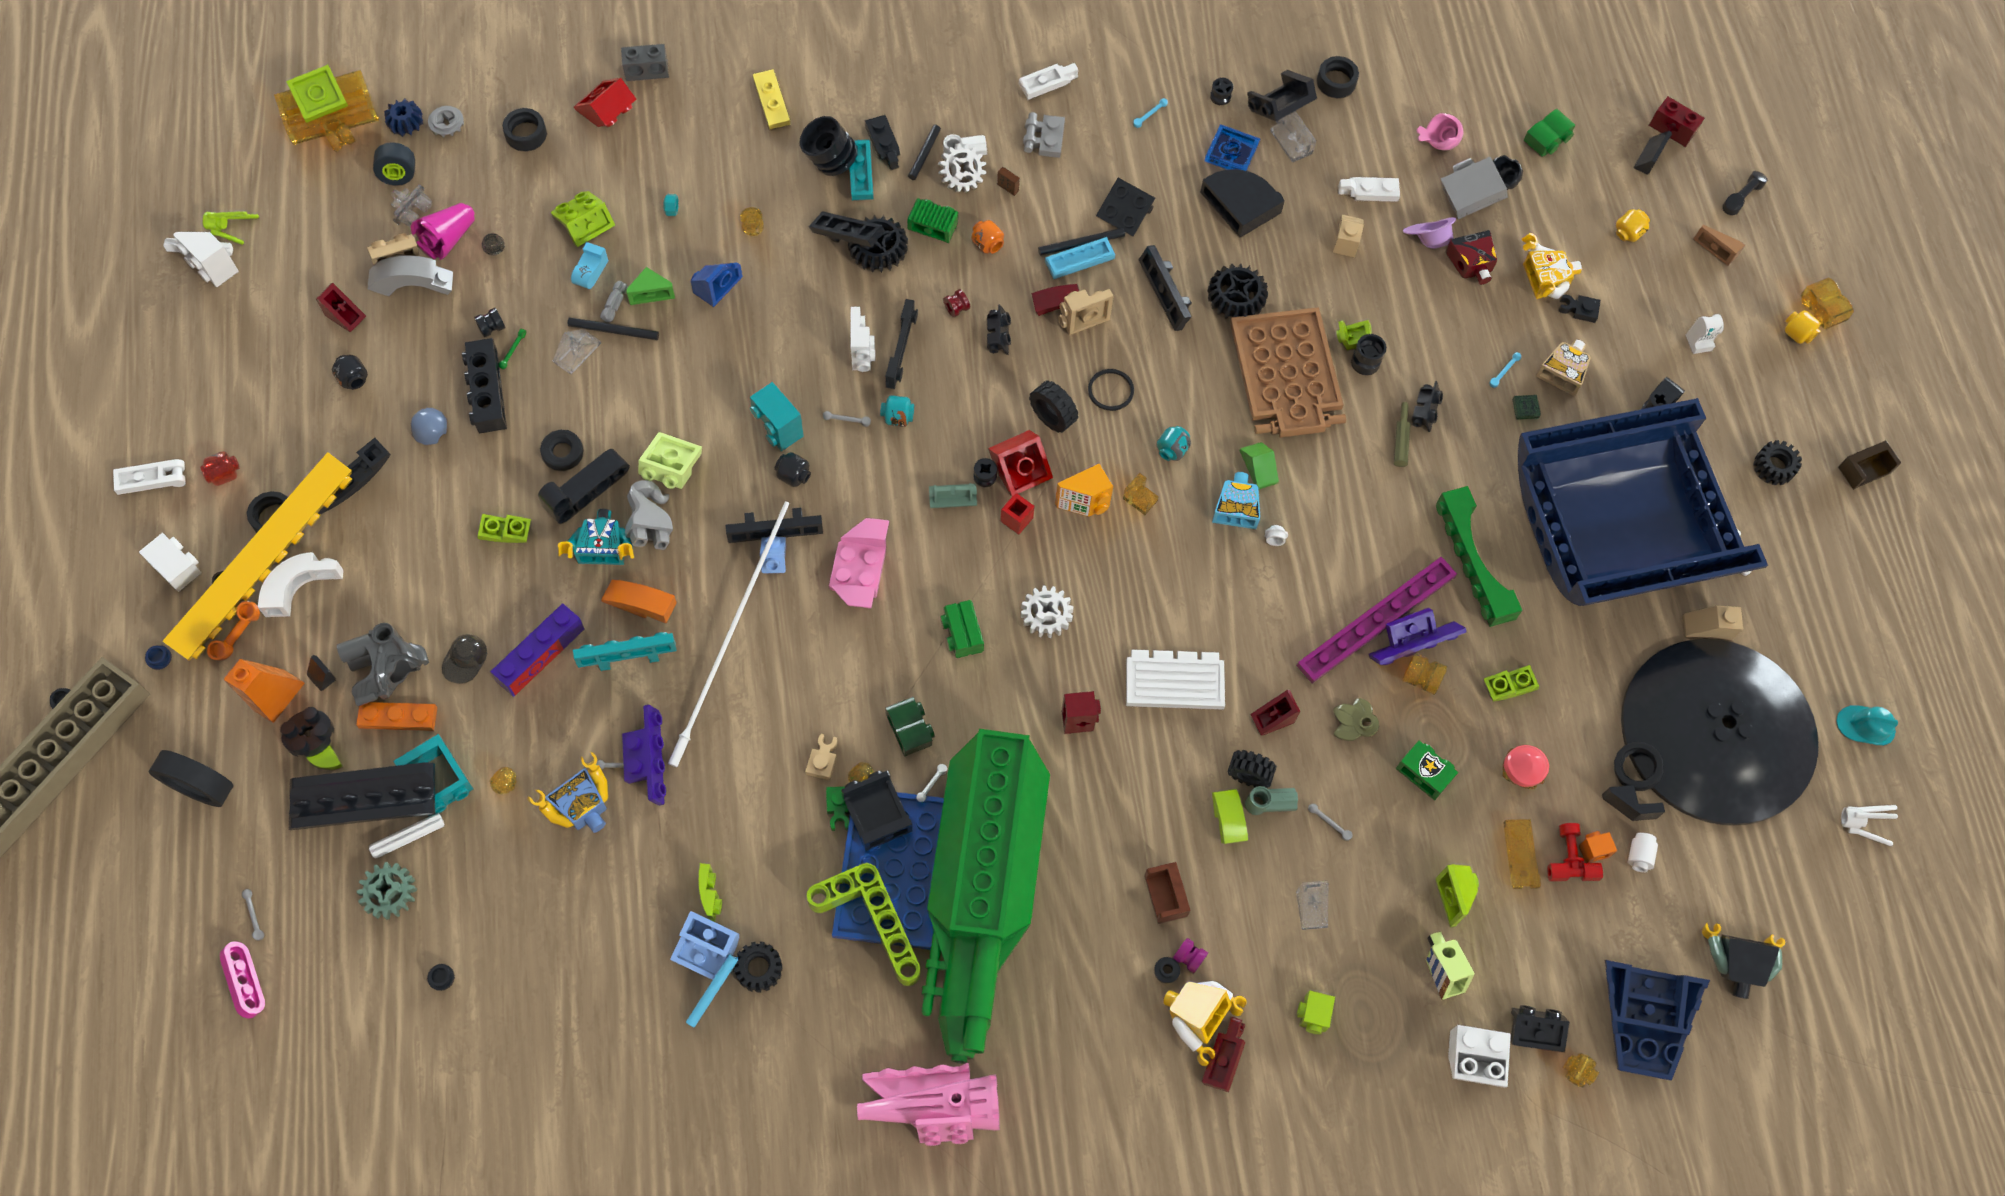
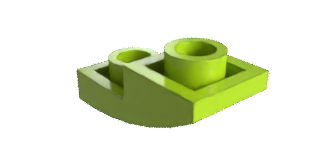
M482 514L478 539L504 543H526L531 519L512 515L502 518Z
M1530 665L1511 672L1506 670L1484 678L1493 702L1539 689L1538 682Z
M1237 789L1212 792L1214 815L1219 820L1221 843L1247 841L1246 821Z
M700 863L699 892L708 919L715 922L716 914L720 915L722 909V899H719L717 891L710 890V888L715 887L716 873H713L710 864Z

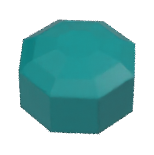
M667 194L663 201L664 213L666 216H676L679 208L678 195Z

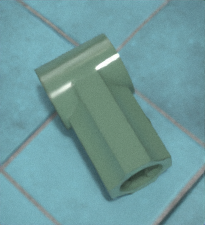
M1258 786L1247 796L1245 807L1252 815H1260L1264 812L1296 811L1298 795L1295 788L1267 789ZM1253 797L1261 798L1264 804H1257Z

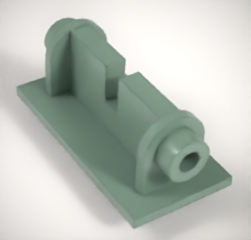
M976 484L929 486L930 508L977 506Z

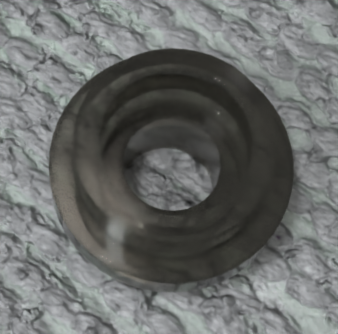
M490 233L483 238L482 248L488 255H498L504 250L505 243L501 236Z

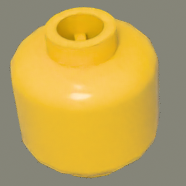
M1640 209L1628 210L1616 222V235L1622 241L1636 242L1649 230L1650 219L1648 215Z
M1802 311L1799 314L1793 312L1785 320L1787 323L1785 333L1798 344L1810 343L1821 332L1819 330L1820 322L1808 311Z

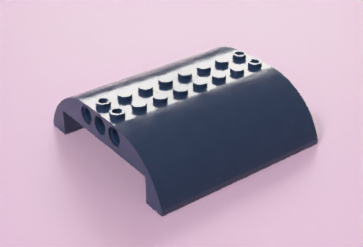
M1698 398L1521 433L1518 444V474L1525 510L1547 570L1558 590L1571 603L1578 606H1586L1758 570L1768 566L1760 544L1746 547L1743 545L1697 434V430L1706 420Z

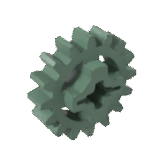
M385 862L382 869L374 865L375 872H365L368 878L367 880H359L363 889L357 890V894L363 897L358 902L360 905L365 906L364 910L368 914L373 912V916L376 919L383 915L386 920H389L391 913L399 917V910L401 908L406 911L409 910L406 903L408 901H415L410 894L416 892L417 888L414 885H410L415 882V879L412 875L408 876L410 872L406 868L401 869L398 863H395L391 868V865ZM397 876L401 878L403 883L400 884L399 882H395V879L393 877ZM371 898L379 900L380 906L375 905Z

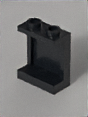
M1286 70L1281 73L1283 85L1266 95L1249 91L1247 93L1248 106L1251 112L1278 121L1317 99L1314 80Z
M876 771L870 774L868 779L861 782L858 780L852 781L841 790L842 798L865 851L913 831L912 822L909 815L905 813L891 781L889 771Z

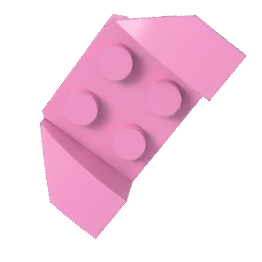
M866 518L842 536L841 541L838 542L829 589L835 591L848 606L871 609L873 598L877 597L886 554L888 520Z

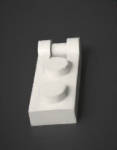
M175 459L114 469V491L117 495L168 486L182 487L186 484L185 476L182 473L185 470V463L183 460ZM172 471V475L166 476V472Z

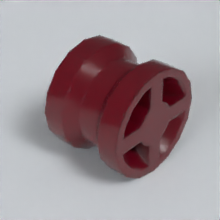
M961 289L955 291L954 295H947L943 298L944 305L952 317L958 316L962 310L967 311L970 309L969 300Z

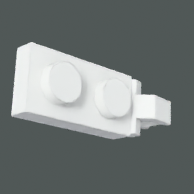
M1075 63L1065 67L1055 64L1020 78L1019 85L1029 100L1070 83L1071 80L1078 77V68Z
M1353 177L1341 179L1338 193L1351 195L1355 200L1397 202L1400 198L1399 178Z

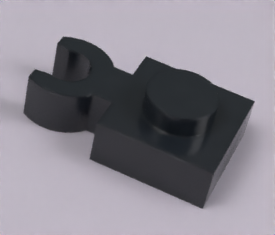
M1562 295L1560 302L1567 305L1561 304L1558 310L1560 313L1567 314L1573 312V318L1596 323L1601 300L1578 295L1577 299L1574 300L1570 295Z

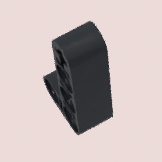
M608 449L561 487H558L554 482L545 484L538 493L542 507L559 524H563L621 479L628 472L630 465L614 449Z

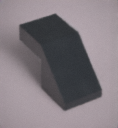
M1634 785L1609 787L1602 794L1603 800L1632 821L1658 819L1665 813L1663 802L1638 804Z

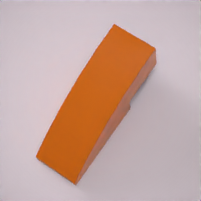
M613 579L601 599L606 604L645 619L648 616L663 623H667L677 604L675 596L667 592L633 582Z

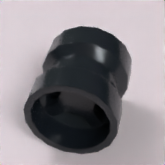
M496 308L490 309L486 315L479 314L474 317L484 338L490 336L492 331L505 329V325Z

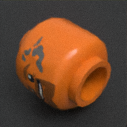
M979 221L973 227L971 239L983 253H996L1004 245V233L993 221Z

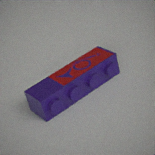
M562 603L490 671L495 681L514 697L585 630L581 619Z

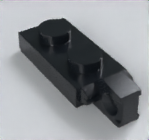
M886 115L865 120V127L878 158L881 160L886 159L890 170L899 168L897 156L900 155V148Z

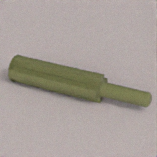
M1407 402L1401 404L1400 422L1397 421L1394 465L1397 467L1408 465L1411 423L1407 422Z

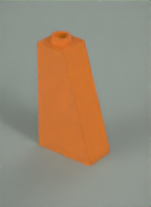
M239 659L223 679L254 712L272 723L276 721L305 684L302 680L284 669Z

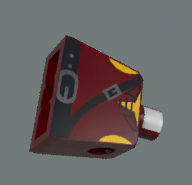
M1490 230L1450 239L1445 252L1461 277L1467 279L1476 276L1480 285L1490 282L1492 279L1490 272L1493 271L1497 263V255Z

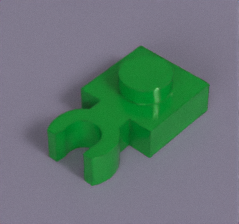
M845 786L826 787L827 814H834L830 820L832 831H835V824L838 821L845 823V831L849 827V819L845 815L849 812L841 792Z

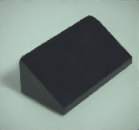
M1666 131L1649 139L1634 165L1636 170L1646 175L1651 172L1672 135L1671 131Z

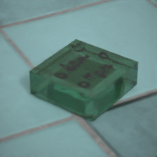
M1537 395L1513 397L1512 401L1516 420L1539 419L1541 413Z

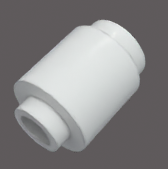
M1637 833L1635 838L1632 839L1628 864L1632 866L1633 870L1647 872L1654 868L1658 848L1655 836L1648 833Z

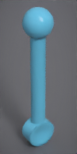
M1161 99L1159 104L1143 117L1136 118L1133 123L1134 127L1140 128L1143 121L1161 107L1167 106V99Z
M1515 352L1512 355L1511 361L1498 376L1490 380L1489 384L1491 387L1496 388L1499 385V380L1516 361L1521 359L1520 353Z

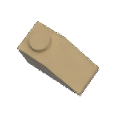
M1342 214L1333 253L1355 258L1363 231V219Z
M1714 606L1683 615L1684 633L1687 638L1733 640L1743 630L1741 607Z

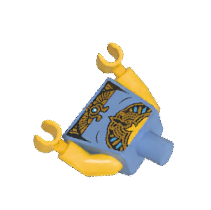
M590 751L593 756L591 763L584 762L581 756V762L585 767L589 768L588 771L584 768L547 796L542 791L535 790L539 793L540 799L534 802L528 796V801L533 805L539 806V811L553 824L566 828L573 826L577 830L588 825L593 833H596L606 825L600 814L607 809L604 803L608 799V781L600 766L596 765V755Z

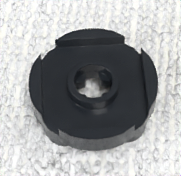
M308 707L281 725V740L285 748L293 756L305 755L306 757H313L329 746L331 742L330 737L332 732L334 733V725L324 712L317 710L315 707ZM311 730L310 736L303 735L306 731Z

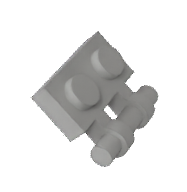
M1029 113L1025 123L1027 131L1023 137L1024 151L1031 153L1033 148H1039L1040 156L1060 158L1065 117L1044 115L1043 122L1037 120L1036 113ZM1035 132H1041V138L1036 137Z

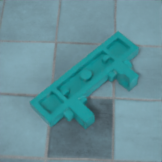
M660 632L651 637L643 638L636 636L627 641H607L604 645H583L579 649L573 650V656L578 668L598 665L601 671L611 669L610 662L648 656L650 663L660 661L658 654L675 652L677 648L673 633Z

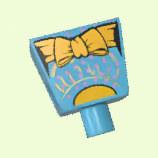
M1236 472L1234 481L1226 480L1224 482L1212 523L1257 529L1260 521L1259 491L1256 484L1248 483L1249 475L1247 473Z

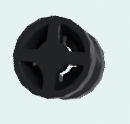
M1217 78L1214 80L1210 93L1212 102L1216 105L1228 104L1232 97L1233 83L1227 78Z
M988 458L978 460L974 465L973 477L975 483L981 487H990L996 482L997 465L995 462Z

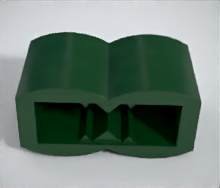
M914 697L886 707L887 719L904 756L932 746V738L935 737L930 723L926 724L922 716H925V711L921 702L916 703Z

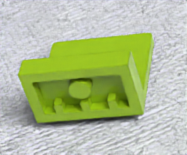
M589 191L578 193L573 200L559 204L551 212L552 216L566 227L574 245L577 247L615 226L605 203Z

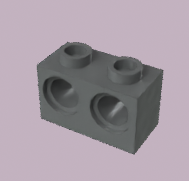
M665 44L621 47L622 66L626 81L669 78Z

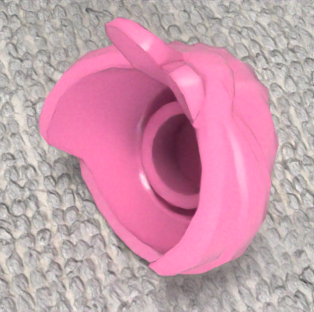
M1439 113L1432 118L1426 129L1422 126L1418 127L1417 133L1420 134L1418 140L1420 142L1426 141L1438 150L1453 149L1462 140V123L1452 115Z

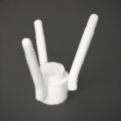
M1848 806V808L1845 807L1842 810L1841 823L1843 827L1848 828V833L1859 834L1882 844L1892 846V841L1860 828L1866 827L1868 818L1897 819V814L1867 813L1896 810L1897 806Z

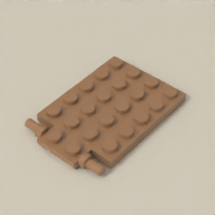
M1319 307L1231 318V330L1252 420L1275 418V420L1270 421L1268 424L1254 425L1255 434H1279L1281 438L1325 432L1326 428L1331 427V425L1346 423L1345 414L1332 416L1330 414H1323V412L1342 410L1344 404Z

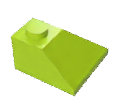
M1451 864L1447 865L1435 878L1450 928L1455 927L1468 915L1479 887L1477 875L1472 873L1471 866Z

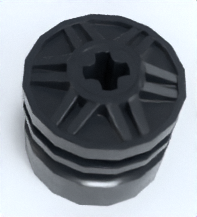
M822 116L808 123L800 136L802 152L826 176L842 174L855 162L858 147L854 139L831 116Z

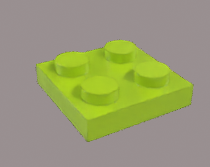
M329 65L286 81L306 123L348 106Z

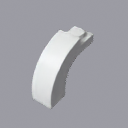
M313 552L293 556L276 566L267 576L259 593L258 608L265 617L290 616L292 598L302 585L313 580L343 579V569L337 560L324 558L319 561Z

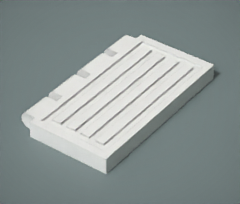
M1131 650V657L1126 659V706L1224 709V660H1219V653L1201 652V660L1197 659V652L1177 651V659H1173V651L1153 650V658H1149V650Z

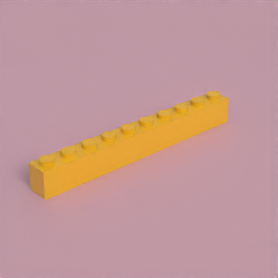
M327 452L166 636L163 642L189 661L192 658L198 659L206 649L203 646L209 638L214 640L223 629L220 625L226 619L230 621L237 614V606L242 600L248 601L256 591L253 587L258 581L262 583L271 572L269 570L275 562L280 564L288 554L285 550L290 544L296 545L304 536L303 529L307 525L312 527L321 515L318 512L323 506L328 508L334 502L336 491L339 488L344 490L352 480L349 477L352 474V470Z

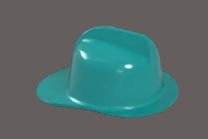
M1850 705L1843 708L1838 713L1836 719L1840 732L1848 739L1880 746L1892 742L1896 733L1895 727L1898 725V720H1895L1892 713L1883 707Z

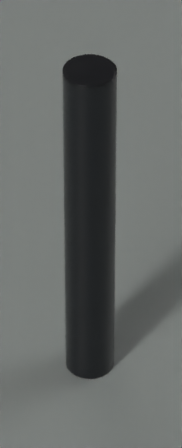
M933 125L908 175L909 179L916 180L941 130L938 125Z

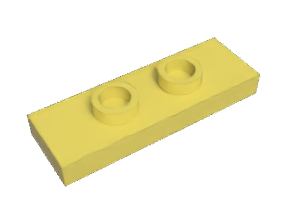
M774 70L753 74V80L769 130L790 125V119Z

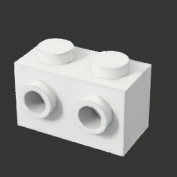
M161 533L140 550L139 553L179 592L201 574V571L196 567L199 562L190 552L184 554L181 551L184 547L174 537L169 539Z

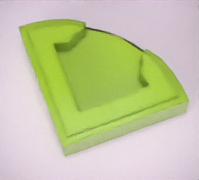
M330 744L321 753L313 757H306L317 768L336 770L343 767Z

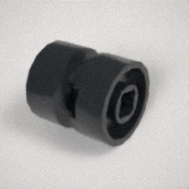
M1375 334L1362 336L1358 340L1352 355L1351 364L1353 369L1361 375L1376 373L1386 353V342Z

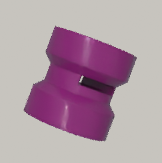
M1187 937L1173 956V959L1178 963L1187 965V969L1194 974L1207 957L1208 952L1203 948L1198 949L1195 947L1194 942Z

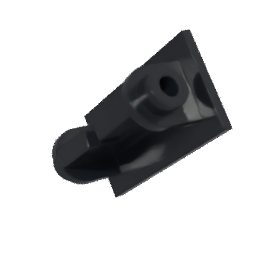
M1000 304L998 305V311L990 310L987 315V330L989 332L995 331L987 334V349L993 354L998 353V350L1002 349L1008 355L1009 345H1011L1008 326L1011 325V318L1009 313Z
M1435 381L1433 387L1425 384L1420 388L1417 405H1424V407L1415 406L1411 419L1413 426L1421 427L1426 425L1428 432H1431L1433 423L1437 421V407L1443 400V391H1440L1437 381Z

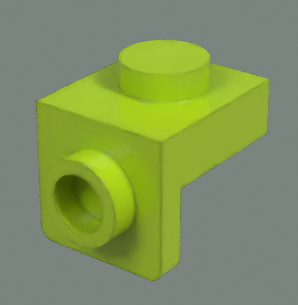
M1369 320L1347 326L1344 321H1339L1340 330L1336 331L1339 343H1343L1347 350L1356 348L1357 342L1362 336L1372 334Z

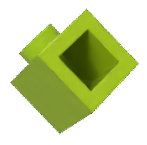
M1309 990L1305 995L1304 1002H1300L1298 1006L1297 1017L1301 1018L1299 1026L1305 1027L1306 1031L1312 1034L1326 1032L1330 1028L1335 997Z

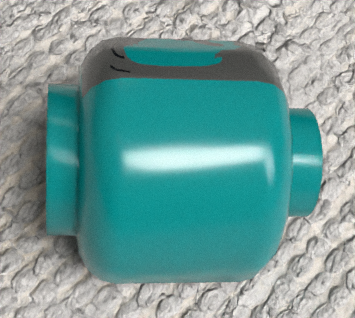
M1180 426L1167 428L1157 440L1156 445L1159 455L1167 461L1182 459L1191 446L1189 433Z

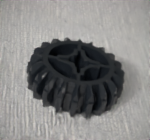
M875 214L871 220L865 217L864 221L882 225L885 233L868 250L862 249L859 244L849 242L848 250L852 259H855L857 265L862 264L864 270L870 267L872 273L875 269H879L881 273L883 268L891 270L892 265L898 267L899 260L903 261L908 251V238L904 228H901L899 222L894 223L893 218L886 220L884 215L881 219H877Z
M1232 263L1229 269L1223 266L1221 271L1217 270L1214 277L1212 276L1210 279V285L1207 289L1209 294L1208 301L1212 302V309L1218 308V315L1225 314V320L1229 316L1246 317L1259 314L1266 305V299L1268 298L1267 283L1264 282V276H1258V270L1251 271L1250 265L1247 268H1242V264L1235 267ZM1226 285V292L1222 293L1221 287ZM1253 292L1255 296L1252 300L1248 298L1249 293Z

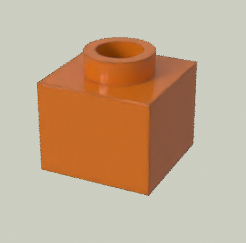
M1600 831L1589 833L1585 836L1586 839L1579 844L1586 863L1610 858L1617 852L1610 832L1600 834Z

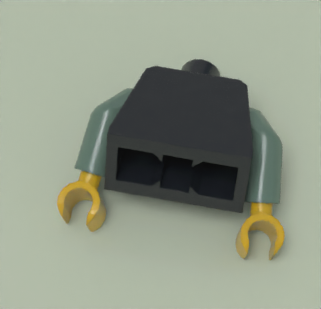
M1707 923L1703 927L1702 934L1708 939L1711 955L1717 970L1721 973L1722 977L1735 981L1733 996L1749 999L1751 985L1765 987L1782 970V950L1780 948L1786 943L1783 938L1778 939L1775 943L1773 934L1766 938L1764 942L1723 934L1719 937L1718 934L1721 931L1719 924L1716 923L1714 925V932L1709 930Z

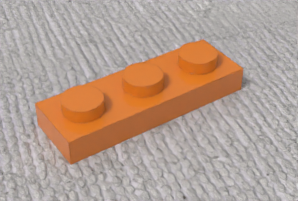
M369 702L359 706L356 726L359 729L434 731L437 706L435 704Z

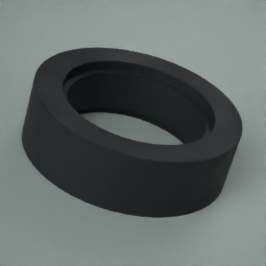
M168 750L160 751L148 771L152 777L171 789L214 807H222L234 786L230 780L206 765Z

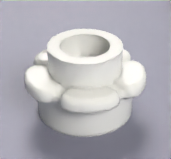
M1273 525L1265 531L1266 542L1272 546H1281L1285 543L1288 532L1282 526Z

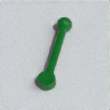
M519 330L518 337L507 355L499 362V368H507V362L521 339L526 336V330Z

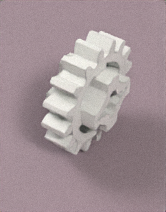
M956 144L955 150L949 147L947 149L949 154L943 153L941 155L944 161L939 162L938 165L943 167V170L938 173L944 174L945 177L942 179V183L948 181V189L955 186L956 192H960L962 188L964 192H968L970 187L972 189L977 188L976 182H983L980 175L986 174V171L982 170V166L986 165V162H980V158L983 155L975 154L976 147L969 150V144H965L962 149L960 144ZM956 154H965L961 159L954 157ZM964 164L965 166L963 169L965 171L961 173V167L959 165ZM964 177L970 179L967 183L959 182Z
M1043 586L1041 592L1034 588L1033 596L1030 594L1026 595L1027 602H1022L1021 608L1023 611H1021V618H1026L1024 626L1031 625L1030 633H1034L1037 630L1039 631V637H1042L1043 633H1047L1048 638H1051L1052 632L1059 636L1061 635V628L1068 629V622H1072L1073 618L1071 614L1073 613V606L1069 605L1070 597L1063 598V590L1056 593L1054 586L1051 588V591H1047L1046 586ZM1059 606H1061L1063 610V616L1061 615V612L1058 610ZM1031 608L1033 609V612L1036 613L1035 618H1033L1031 614Z

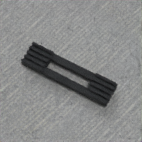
M905 299L901 314V332L895 355L890 357L885 376L886 388L895 389L897 380L901 382L903 367H901L909 332L912 322L916 324L918 309L915 310L914 300Z

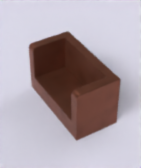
M1173 862L1146 869L1144 877L1158 924L1188 917L1191 910L1177 863Z

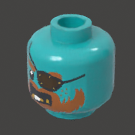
M891 395L887 398L886 403H881L880 416L885 418L887 425L906 427L909 422H913L914 404L911 403L908 397Z

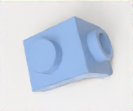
M775 536L762 565V573L786 572V537ZM762 537L761 539L760 558L765 549L769 537Z

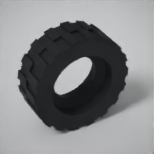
M1046 380L1030 393L1029 400L1033 411L1051 430L1063 433L1077 421L1079 413L1075 403L1058 384Z

